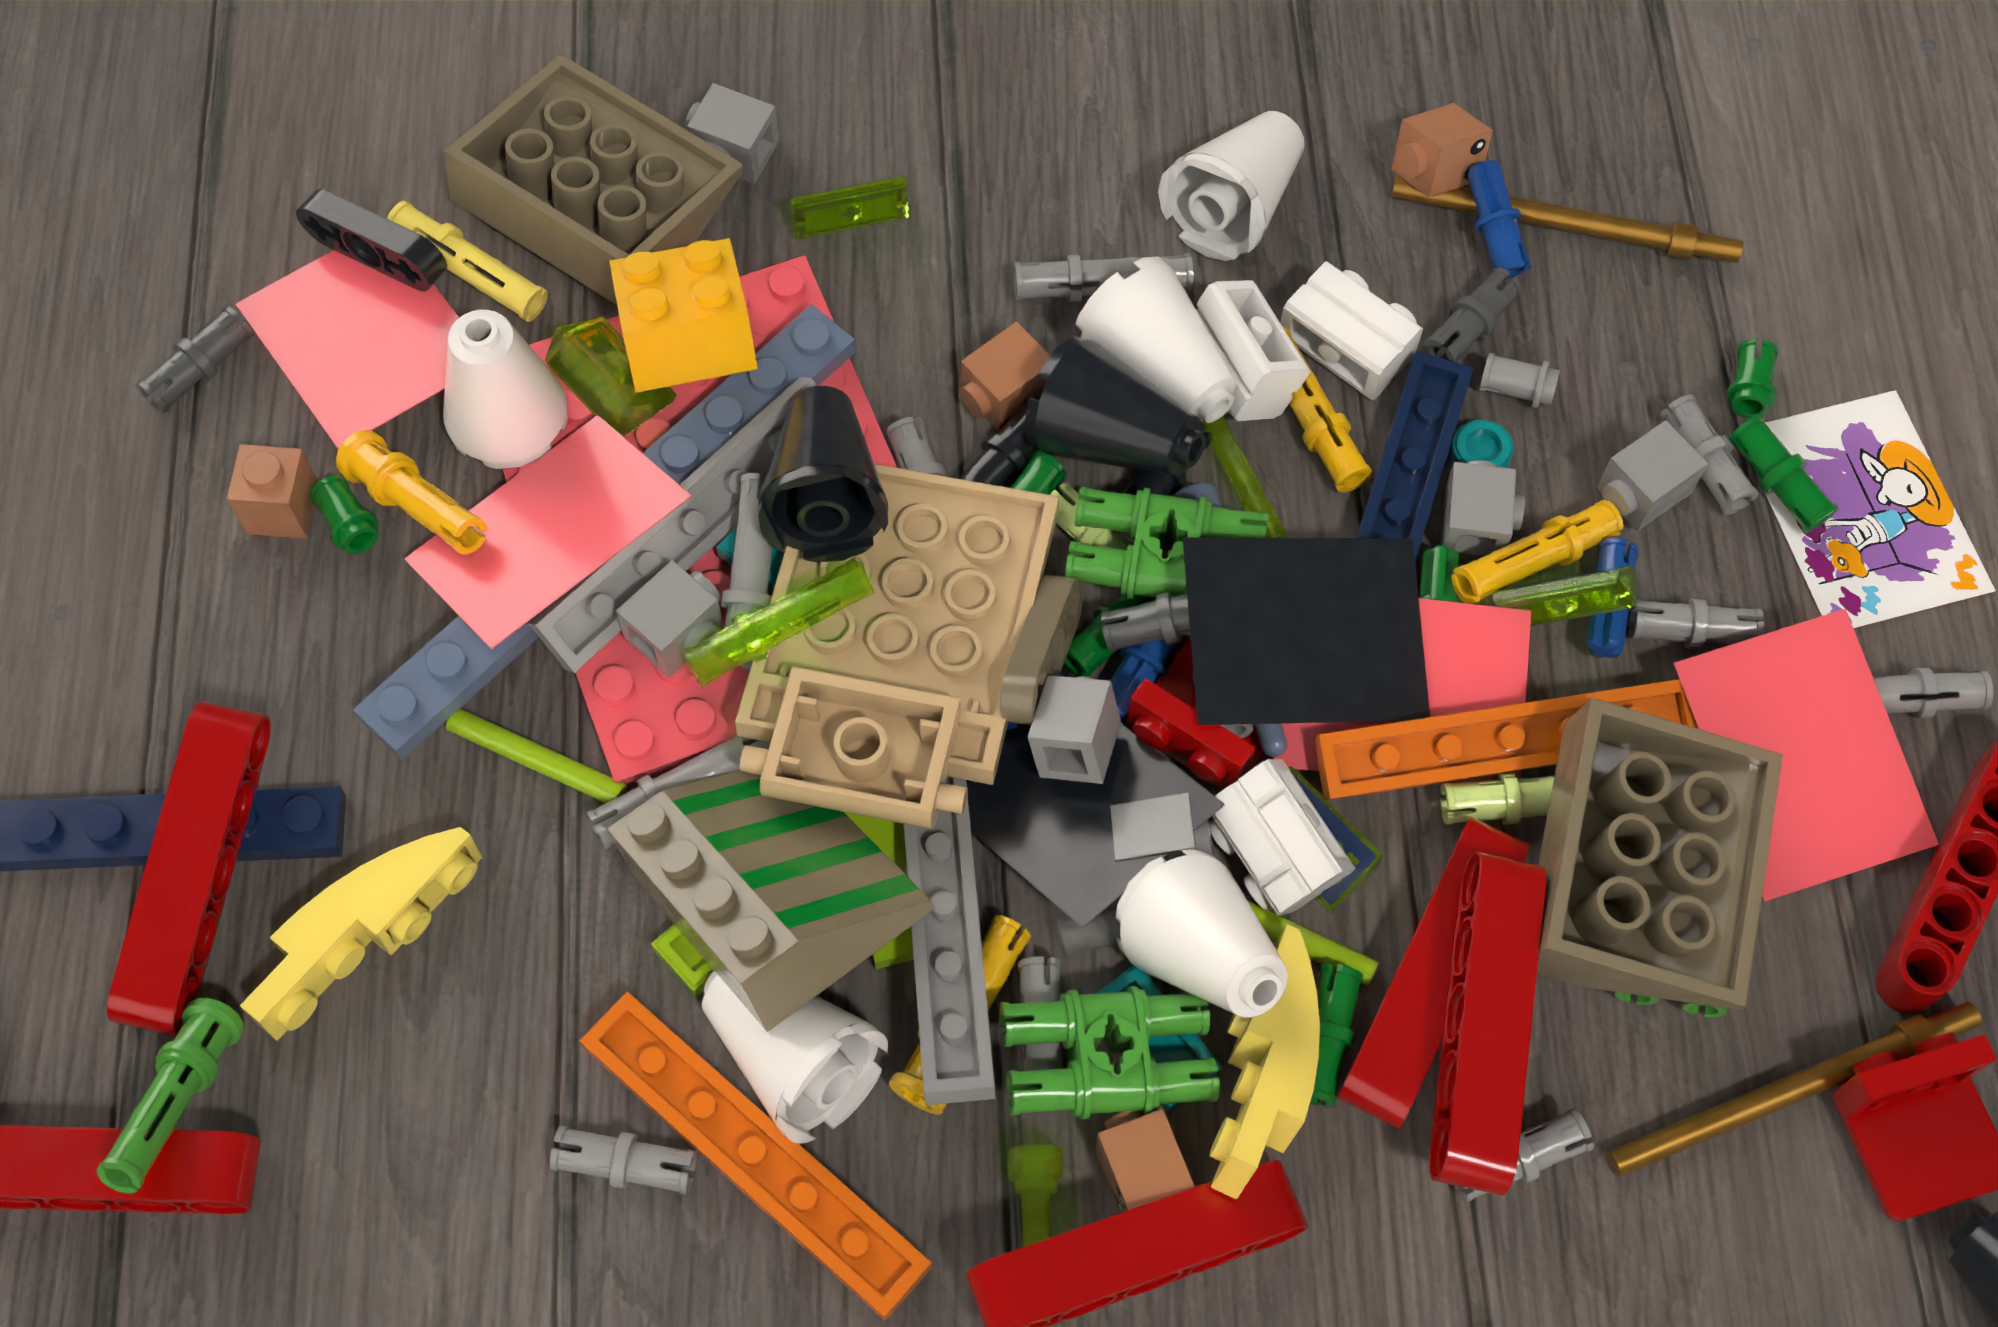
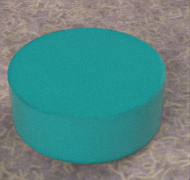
M1473 420L1462 425L1457 430L1450 447L1449 458L1452 466L1454 462L1487 461L1495 464L1497 467L1508 468L1513 456L1514 445L1509 433L1499 424L1488 420Z

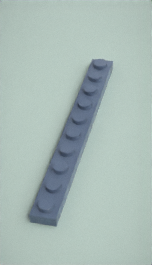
M811 304L755 353L757 370L729 376L643 454L680 485L799 377L812 378L817 386L825 381L856 353L855 339ZM458 616L352 710L357 719L402 761L539 637L526 623L491 649Z

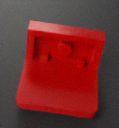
M1189 638L1168 666L1165 676H1161L1156 684L1144 678L1130 697L1126 727L1152 748L1161 750L1189 768L1201 780L1224 790L1252 770L1264 755V751L1262 750L1254 724L1253 731L1244 738L1238 737L1221 725H1198L1195 686L1192 677V649Z
M1955 1032L1942 1034L1915 1046L1918 1055L1896 1061L1891 1051L1871 1056L1854 1064L1852 1068L1855 1076L1831 1094L1886 1217L1894 1222L1909 1220L1998 1191V1133L1971 1079L1997 1061L1985 1034L1960 1042Z

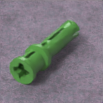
M196 998L190 1001L182 1014L184 1025L174 1041H169L162 1045L155 1058L157 1073L155 1079L138 1106L134 1109L109 1154L96 1170L100 1180L109 1188L126 1194L137 1192L143 1185L146 1174L171 1136L194 1094L210 1088L219 1073L217 1062L226 1047H230L238 1042L244 1031V1023L241 1017L230 1006L215 999ZM215 1022L218 1024V1028L212 1031L210 1028Z

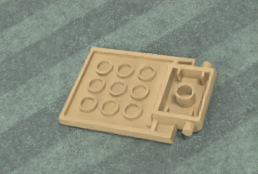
M874 464L888 501V525L885 531L881 528L873 537L874 545L865 553L843 561L817 563L804 560L803 551L786 547L735 721L737 736L771 743L769 749L745 745L742 750L739 768L741 772L761 775L760 793L764 797L933 829L940 810L963 814L968 788L946 784L948 777L990 785L994 784L1008 726L1006 719H1003L1001 716L1000 708L1003 679L1043 579L1059 512V497Z

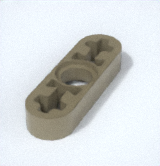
M1045 575L1043 577L1003 679L1000 708L1001 716L1003 719H1006V722L1032 725L1047 676L1060 675L1081 615L1082 584L1078 578Z

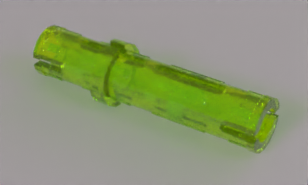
M852 558L828 574L807 583L761 610L748 616L745 612L731 618L732 625L708 639L682 650V654L693 676L700 686L704 687L713 680L723 676L726 672L750 660L758 663L769 657L767 651L778 646L781 642L831 617L845 607L874 594L872 584L861 564L856 561V558Z

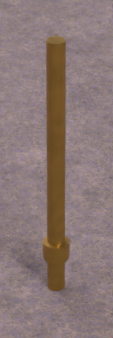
M1396 175L1391 198L1478 214L1470 188L1460 187L1428 198L1402 177ZM1509 196L1512 208L1520 210L1522 217L1518 222L1666 250V256L1690 260L1692 255L1738 263L1743 250L1744 240L1698 232V225L1674 221L1671 227Z
M1969 1001L1929 1018L1915 1015L1891 1026V1033L1608 1150L1606 1152L1607 1161L1613 1173L1617 1177H1621L1846 1083L1855 1076L1852 1066L1866 1058L1889 1051L1893 1053L1896 1061L1918 1055L1915 1046L1928 1039L1950 1032H1955L1956 1036L1980 1027L1982 1025L1981 1015L1976 1006Z

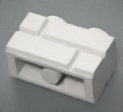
M1326 261L1308 279L1307 284H1303L1286 302L1280 321L1282 327L1290 330L1291 337L1299 349L1371 400H1375L1391 383L1392 379L1397 377L1410 363L1417 350L1423 328L1417 325L1415 317L1407 308L1397 303L1387 304L1369 291L1367 283L1360 275L1350 270L1341 272Z
M1253 280L1215 281V283L1209 284L1197 302L1198 309L1196 311L1236 381V387L1232 394L1234 402L1227 412L1236 421L1274 419L1280 416L1293 399L1292 393L1300 389L1311 371L1299 352H1297L1291 339Z
M1267 759L1240 777L1237 782L1215 795L1225 805L1213 815L1214 819L1209 822L1211 834L1217 844L1227 854L1232 855L1235 852L1238 854L1250 872L1244 878L1245 885L1251 896L1263 909L1269 910L1273 907L1277 915L1292 913L1356 869L1283 759Z

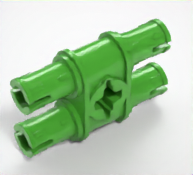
M1081 486L1079 490L1080 499L1077 501L1075 526L1131 533L1130 539L1135 540L1134 545L1128 544L1127 550L1071 541L1065 577L1078 578L1081 583L1121 588V595H1127V599H1133L1134 595L1156 598L1157 594L1171 592L1173 597L1187 595L1183 537L1265 538L1269 513L1212 506L1213 500H1208L1207 496L1201 495L1200 500L1155 494L1150 493L1151 488L1144 487V490L1138 489L1137 494L1132 495ZM1171 536L1173 549L1169 551L1168 558L1163 559L1161 546L1165 544L1166 537Z
M1130 986L1126 992L1079 994L1077 990H1068L1066 994H1061L1059 1001L1000 1003L999 1028H1005V1032L1000 1034L1004 1048L1012 1047V1045L1062 1042L1063 1047L1068 1049L1069 1056L1067 1068L1030 1071L1008 1070L1006 1075V1095H1012V1100L1007 1101L1010 1115L1070 1110L1073 1117L1087 1120L1090 1114L1141 1111V1115L1144 1116L1157 1111L1159 1104L1199 1101L1217 1102L1219 1097V1077L1210 1078V1073L1218 1071L1213 1057L1204 1058L1203 1060L1155 1062L1153 1056H1150L1148 1044L1150 1037L1189 1034L1207 1035L1210 1027V1010L1201 1011V1006H1207L1209 1004L1208 1001L1191 993L1147 996L1144 989ZM1102 1039L1107 1042L1110 1052L1121 1053V1057L1114 1067L1113 1064H1110L1107 1053L1095 1051Z

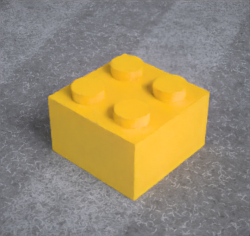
M730 238L717 241L701 240L685 247L652 253L645 251L636 252L626 258L609 260L622 334L636 393L758 369L747 306Z

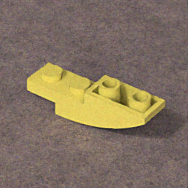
M458 827L425 836L386 852L359 866L328 886L300 908L270 937L285 958L248 996L240 1007L276 1041L287 1030L293 1031L302 1026L315 1011L318 1004L317 998L335 979H343L356 969L365 955V947L371 941H374L389 955H392L402 944L412 943L425 931L431 921V912L448 894H457L469 884L477 871V863L482 859L471 835L463 828Z
M1289 924L1286 925L1274 946L1283 960L1288 973L1287 985L1283 995L1270 1010L1259 1016L1241 1017L1233 1013L1226 1032L1237 1037L1228 1063L1242 1069L1231 1099L1240 1103L1241 1107L1236 1121L1228 1117L1223 1121L1209 1156L1220 1161L1211 1188L1234 1199L1239 1197L1258 1168L1265 1145L1281 1153L1285 1152L1305 1122L1314 1090L1319 1059L1320 1035L1317 989L1311 961L1300 929Z

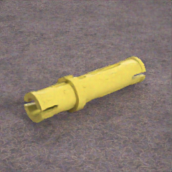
M407 201L399 202L390 211L387 219L424 236L428 240L429 236L454 250L456 252L455 256L433 243L445 257L448 271L506 308H509L518 314L521 319L530 322L543 310L548 298V291L535 285L503 264L500 260L465 240L463 232L453 224H440L417 210ZM477 266L504 282V287L477 271Z

